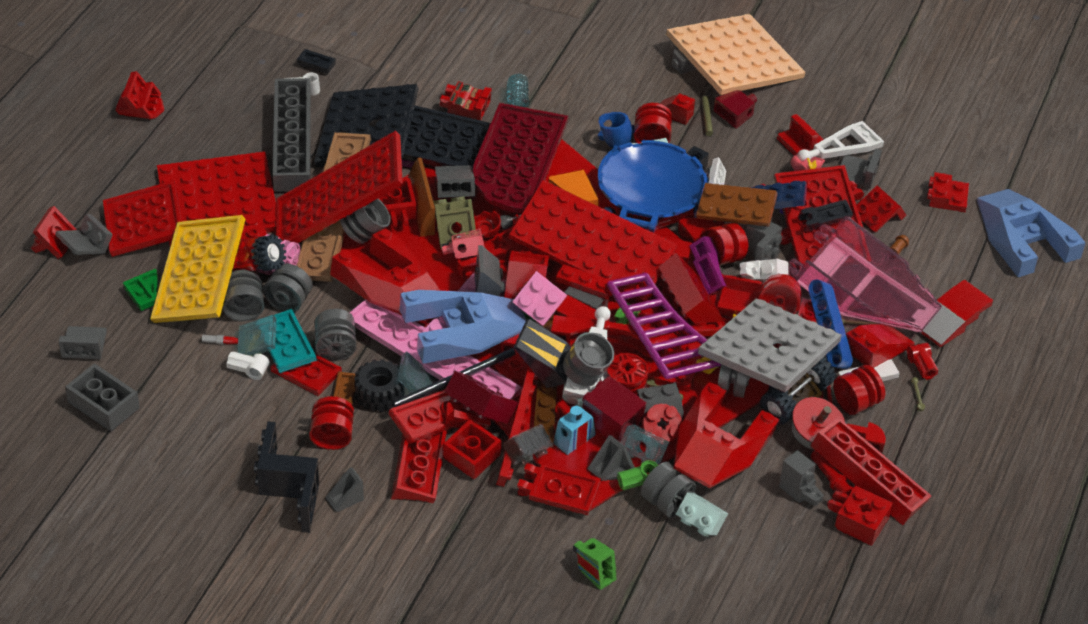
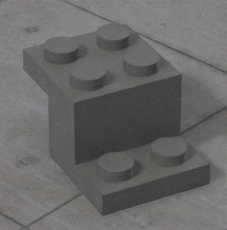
M770 222L769 227L748 224L746 228L748 239L747 254L755 257L754 261L776 259L780 253L779 244L782 240V227Z

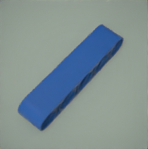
M815 279L811 281L808 289L817 324L842 335L841 341L826 354L827 361L833 367L846 370L851 367L853 359L834 289L830 283Z

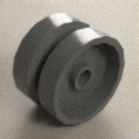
M289 263L281 265V268L274 270L263 287V294L266 300L278 310L287 311L292 309L295 312L300 309L312 290V281L303 269Z
M721 364L718 386L726 390L725 395H727L732 383L734 384L733 396L744 398L750 376Z

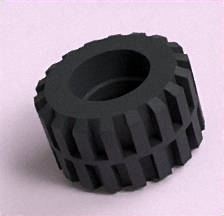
M380 359V361L372 360L371 363L366 362L364 366H360L355 373V397L358 403L363 405L365 409H371L373 412L376 410L379 412L389 411L393 407L392 401L405 396L403 370L399 369V365L393 364L392 361L386 362L385 359Z

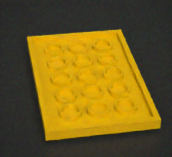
M242 215L177 222L150 318L154 323L220 317L246 220Z

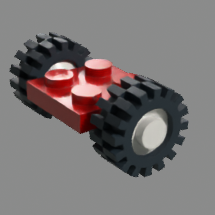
M267 235L240 240L232 272L237 270L255 271L256 268L262 269V271L281 268V265L285 263L283 260H286V256H284L286 250H283L285 245L281 244V238L278 239L276 235Z

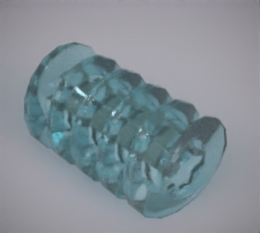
M523 74L511 75L507 80V104L528 108L529 88L527 76Z

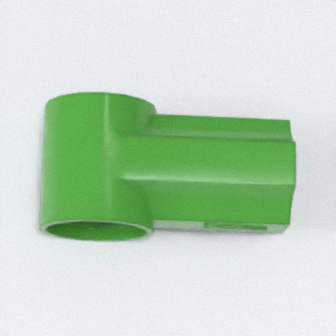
M647 460L640 467L618 472L617 479L620 489L627 490L643 485L649 475L647 473H651L658 466L657 463Z

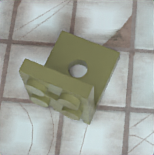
M463 196L450 198L451 202L448 203L446 199L433 201L440 249H442L441 244L452 242L451 236L476 230L471 199L465 200ZM455 222L461 225L459 233H454L451 229L452 224Z

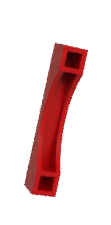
M554 315L551 332L572 347L578 336L589 332L591 327H596L597 320ZM605 322L603 329L607 330V340L609 342L631 347L647 358H651L631 325ZM641 326L644 331L655 329L652 327ZM670 333L649 339L652 344L667 341L670 338ZM668 349L657 352L660 357L667 356Z

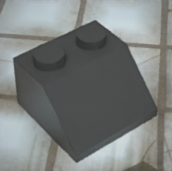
M478 245L474 272L475 290L478 293L500 296V293L504 292V281H501L503 279V268H500L499 259L485 247Z
M676 383L637 389V396L647 402L644 415L654 405L667 404L677 409L683 422L682 399ZM660 419V422L657 423L658 426L662 427V430H665L667 424L663 419Z

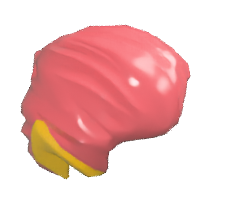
M794 155L790 163L795 171L822 168L825 160L813 157L811 160L806 158L804 161H800L797 155Z

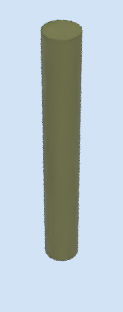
M704 96L702 97L705 130L707 136H712L709 98Z

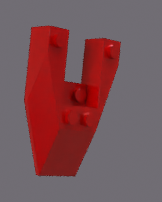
M386 228L372 235L370 253L390 266L392 269L383 274L379 273L346 249L332 256L331 276L370 303L402 315L400 312V293L415 290L441 291L401 239ZM434 318L420 320L418 322L427 324L428 322H431Z
M708 382L679 427L673 467L675 470L708 488L751 467L771 439L780 420L771 413L761 410L741 439L725 432L714 424L709 423L720 408L726 394V390L711 382Z

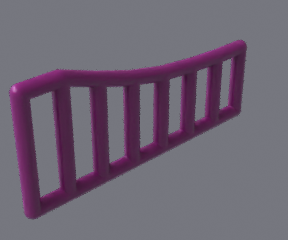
M648 273L616 279L607 283L608 289L665 379L721 366L720 363L710 360L669 371L665 364L701 356L698 354L699 348L660 357L657 351L692 342H699L702 345L707 339L691 327L673 309ZM642 281L647 285V287L622 293L617 288ZM651 293L656 298L628 305L625 301L626 299ZM662 306L665 310L664 312L636 318L633 312ZM669 318L676 322V324L644 331L641 327L644 324ZM684 330L689 334L688 336L652 344L649 339Z

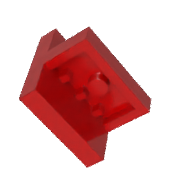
M798 114L791 116L789 129L777 135V140L793 155H797L800 150L804 149L811 151L814 149V145L824 140Z
M52 206L47 210L32 232L36 237L31 249L35 253L48 249L57 259L62 258L68 247L55 235L56 231L77 229L55 206Z

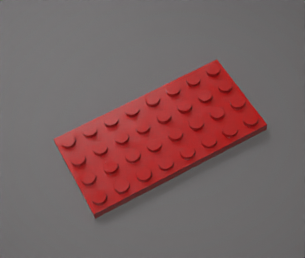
M397 131L392 132L276 198V236L281 238L282 242L284 240L295 243L304 241L313 234L322 231L331 224H335L338 220L351 215L356 210L367 206L372 201L403 185L400 134Z
M545 180L542 181L509 234V239L542 255H548L550 259L562 265L565 264L611 281L648 273L655 285L662 274L659 266L672 257L677 248V244ZM642 281L617 288L622 293L647 287V285ZM650 294L634 297L632 299L640 303L647 301Z

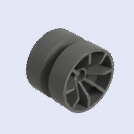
M663 462L654 468L644 481L641 488V496L652 505H657V509L667 517L672 518L677 516L676 513L687 492L695 493L696 484L686 475L680 474L679 471L675 470L674 466L669 462Z

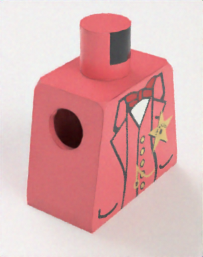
M481 229L451 236L452 242L441 244L443 254L455 253L456 259L477 255L478 245L485 247ZM459 244H464L465 246H464V247H459L458 245H459Z

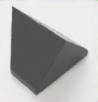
M609 435L588 467V470L598 478H601L602 481L615 480L617 479L618 472L635 467L626 447Z
M352 467L342 474L337 484L326 496V499L336 512L364 500L363 481Z

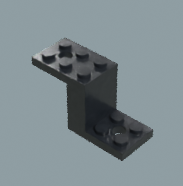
M268 421L266 429H263L261 434L263 444L258 447L259 461H255L254 473H257L255 486L259 487V495L298 498V523L301 524L302 532L310 533L320 485L318 458L277 454L276 422Z

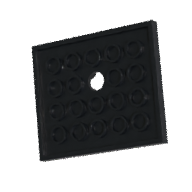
M417 84L334 92L314 161L316 167L325 166L335 132L369 134L371 138L369 145L397 131L400 134L401 159H403L419 90ZM373 120H380L376 123V126H369Z

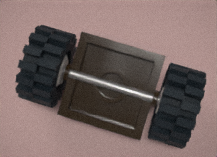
M824 357L787 392L774 387L761 396L760 403L762 404L760 407L764 408L763 411L771 413L774 417L780 419L778 425H784L792 418L793 410L799 401L809 397L819 398L822 395L821 391L833 383L836 379V373L833 372L834 367H830L831 363H827V359Z

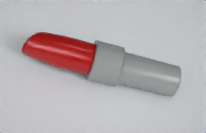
M202 335V342L224 345L239 344L240 342L239 338Z

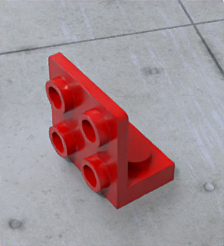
M878 185L857 204L861 221L875 233L892 217L897 216L902 220L907 216L902 207Z

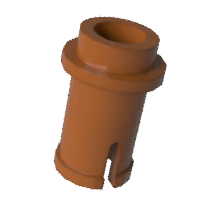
M905 235L897 236L893 245L888 249V253L892 257H898L900 252L908 247V237Z

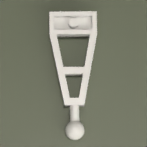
M861 121L849 125L817 143L811 151L800 150L797 157L800 161H804L806 158L811 160V158L816 156L825 159L869 152L883 147L884 141ZM851 134L861 144L844 146L839 140ZM830 145L834 147L833 149L825 150Z
M601 306L596 309V327H591L589 331L600 334L606 339L607 330L603 328L605 321L611 315L607 307ZM607 370L600 380L607 378ZM567 377L563 394L582 399L588 391L594 390L597 384L581 386Z

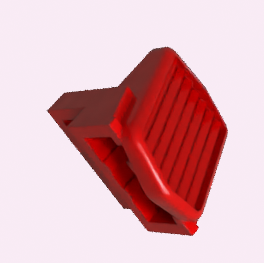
M137 71L131 72L115 111L120 115L150 120L155 119L164 112L163 100L160 97L162 93L153 82L146 83Z

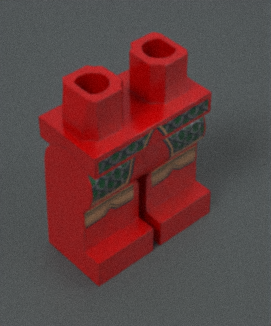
M458 81L456 86L447 84L445 95H442L440 98V107L448 108L447 113L481 121L491 102L492 88L485 87L484 90L473 88L468 84L463 85V82Z

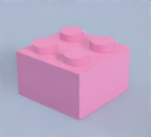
M536 271L512 303L543 327L567 295Z

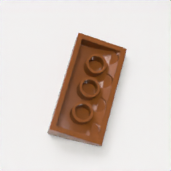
M418 158L413 164L408 178H410L416 200V222L420 237L435 235V206L422 158Z

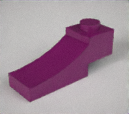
M704 236L691 244L690 248L696 259L693 262L708 294L713 295L726 287V284L721 274L717 258L719 253L712 237Z

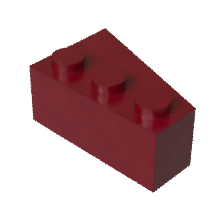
M454 371L445 390V393L451 396L450 400L458 404H464V409L470 412L475 411V416L483 420L490 418L509 424L519 403L513 399L503 397V394L499 391L495 392L488 388V385L458 371Z

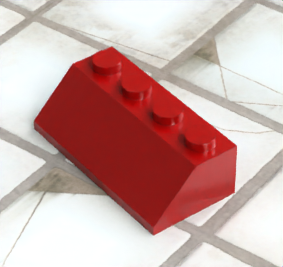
M677 253L659 266L662 272L660 276L669 285L667 289L675 296L673 300L682 308L680 312L686 320L690 318L695 324L721 322L723 320L697 273Z

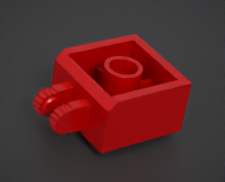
M403 178V185L378 198L389 212L392 227H397V221H402L404 226H408V220L416 219V200L410 178Z
M856 485L850 495L839 491L834 492L832 495L833 500L828 501L827 507L829 510L837 513L836 528L872 546L889 520L893 503Z

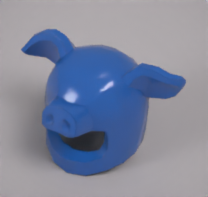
M610 112L599 117L598 121L601 131L598 134V138L613 148L609 152H614L618 149V146L631 141L635 125H631L630 119L625 113ZM610 119L612 125L610 127L604 126V122Z

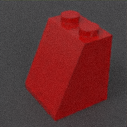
M511 251L504 297L515 299L536 271L546 278L549 256Z

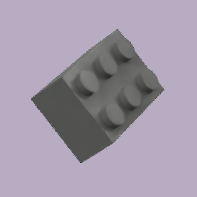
M95 363L65 386L68 403L109 431L114 430L140 408L138 393Z

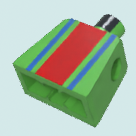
M591 538L585 543L578 541L574 544L573 551L577 554L580 571L598 589L601 590L617 580L615 551L595 538Z

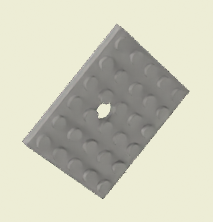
M756 298L699 347L698 354L783 392H787L841 341L842 335L832 329L822 327L816 322L808 321L797 314H792L781 307L773 306L764 300ZM779 343L783 346H780L778 349L775 348L773 344Z

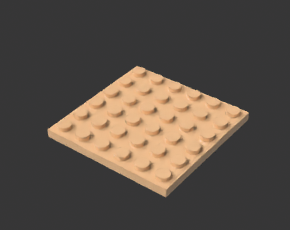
M750 14L667 29L666 32L667 37L720 95L735 90L743 91L802 79L806 73Z

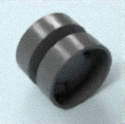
M592 332L583 333L577 337L563 360L564 372L571 381L578 385H595L600 381L612 363L614 349L611 343L602 335Z

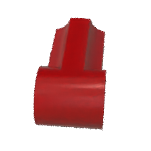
M928 343L907 347L908 359L911 363H915L922 378L930 380L938 375L939 370L932 359V351Z

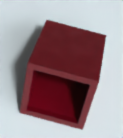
M608 376L605 380H600L595 389L591 392L588 391L582 398V408L593 417L594 426L605 439L611 435L623 444L641 427L647 402L611 376Z

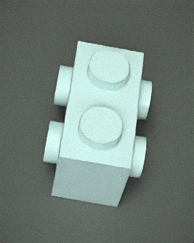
M687 492L676 515L681 517V522L688 526L694 525L698 528L697 531L700 534L708 537L709 535L718 534L728 513L696 493Z

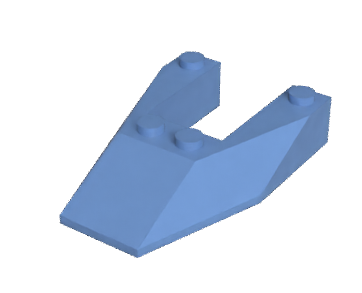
M1009 189L977 198L989 241L1017 277L1034 273L1038 256L1028 244L1046 239L1065 263L1081 258L1085 241L1076 230L1031 199Z
M415 290L400 293V312L405 323L443 316L448 327L418 333L417 352L423 364L481 353L520 334L526 321L522 310L512 303L514 299L478 292Z

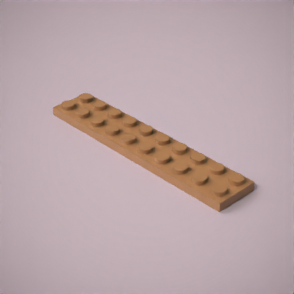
M335 132L324 171L368 147L371 141L370 135ZM340 220L303 241L296 266L303 269L311 280L328 282L333 280V276L330 275L332 256L340 253L345 236Z

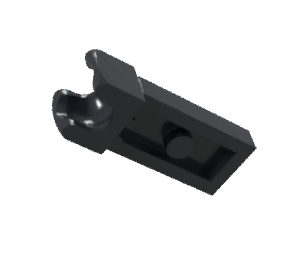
M845 199L815 208L802 209L798 219L807 220L804 231L808 232L816 230L817 227L851 219L853 213Z

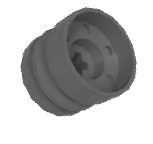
M376 199L367 206L356 210L351 215L340 219L344 231L352 240L364 244L370 241L373 234L385 229L390 224V215L385 205L379 199Z
M237 270L231 273L223 303L224 312L229 318L236 321H250L262 314L264 310L262 279L253 271Z
M328 309L317 315L314 320L316 352L318 355L327 360L337 361L349 358L354 354L356 350L355 320L352 314L342 309Z

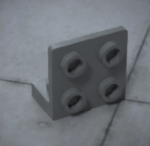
M875 149L873 155H869L868 160L845 155L841 165H845L849 181H854L858 186L871 189L879 168L882 150Z
M86 214L80 230L56 231L55 235L75 255H96L106 253L113 234L92 214Z
M68 326L66 336H60L59 338L61 357L101 359L107 329Z

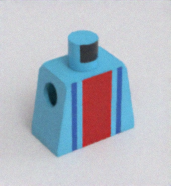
M573 406L570 412L558 421L554 444L567 455L595 436L593 417L583 408Z

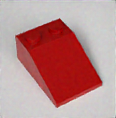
M888 323L860 325L846 333L851 355L864 365H870L873 368L906 351L908 346L915 344V342Z

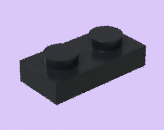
M304 49L297 58V64L328 74L335 66L336 59Z

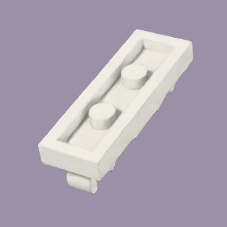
M719 157L713 159L712 166L706 168L708 183L724 185L726 170Z

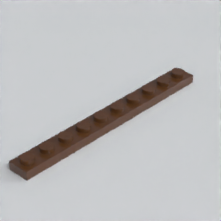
M554 312V314L550 317L547 323L543 326V328L547 329L550 332L552 328L554 315L562 316L556 312ZM538 378L534 433L542 447L553 448L557 386L546 388ZM539 428L542 429V431H543V433H544L546 439H547L548 442H549V445H547V443H546V441H545V439H544L542 433L540 432ZM536 429L538 430L546 446H544L536 432ZM533 435V439H534L535 443L537 444L538 447H540L539 444H538V442H537V440L535 439V437H534V435Z

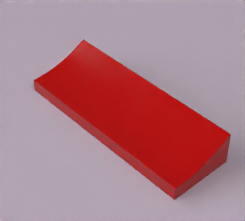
M447 430L411 444L402 434L391 499H410L434 503L437 495L443 458V445Z
M839 417L819 431L810 444V447L856 486L892 502L890 515L902 525L932 497Z

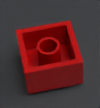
M471 419L443 445V458L474 480L501 455V440Z

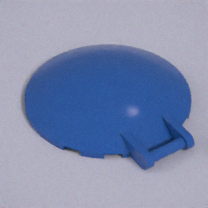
M642 140V143L632 144L629 142L618 146L616 151L609 152L599 165L598 183L607 199L622 209L619 217L644 229H649L650 232L654 233L659 218L682 214L700 202L704 185L707 183V174L703 171L700 161L695 156L691 157L686 154L685 149L666 142ZM630 213L652 219L651 222L627 217V215Z

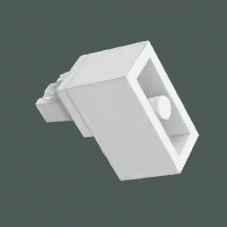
M780 259L740 263V275H742V278L761 281L762 284L771 275L778 273L788 275V262Z

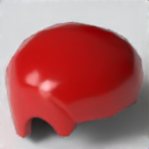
M483 211L474 218L475 228L481 229L483 238L494 237L501 228V218L496 211L491 213Z

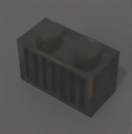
M542 424L517 434L502 444L513 465L521 462L525 465L533 461L534 456L539 459L548 454L547 449L553 446Z

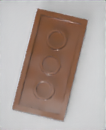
M705 183L696 216L698 219L769 227L778 194L776 190Z

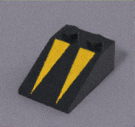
M527 319L514 345V349L546 388L565 384L568 376L563 369V360L571 349L570 345L539 324Z

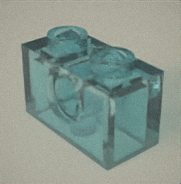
M629 425L620 443L626 447L630 457L641 459V463L651 460L660 464L669 441L636 425ZM641 442H644L646 445L645 452L640 449Z

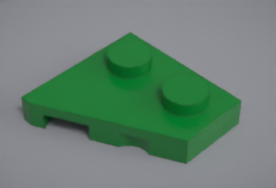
M156 268L122 282L123 288L140 311L154 306L158 293Z

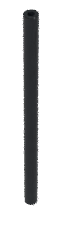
M511 348L459 372L470 376L515 356L516 352ZM452 375L392 401L393 407L409 403L447 386Z

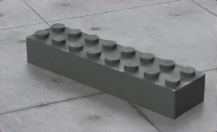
M310 78L275 79L273 184L274 191H290L311 179Z

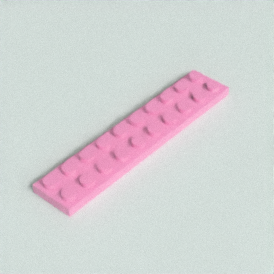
M366 299L350 312L355 320V328L439 380L452 375L454 371L459 372L480 362L467 355L423 364L417 352L418 333H422L425 327L415 321L405 323L402 315L374 305ZM490 367L470 375L488 385V388L491 390L499 391L505 398L514 400L521 393V386Z

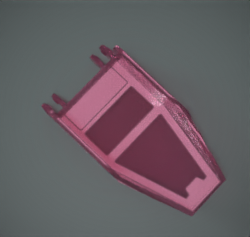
M848 216L842 219L836 230L827 224L821 225V232L816 231L814 238L824 245L810 261L806 260L802 264L796 259H791V267L788 266V275L795 278L807 291H809V284L815 279L830 283L834 289L840 315L921 333L942 308L928 288L925 289L921 284L919 276L917 274L914 275L909 268V263Z

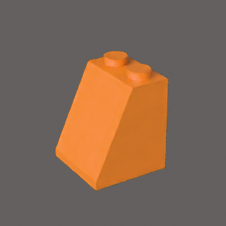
M584 170L549 177V183L598 206V198Z

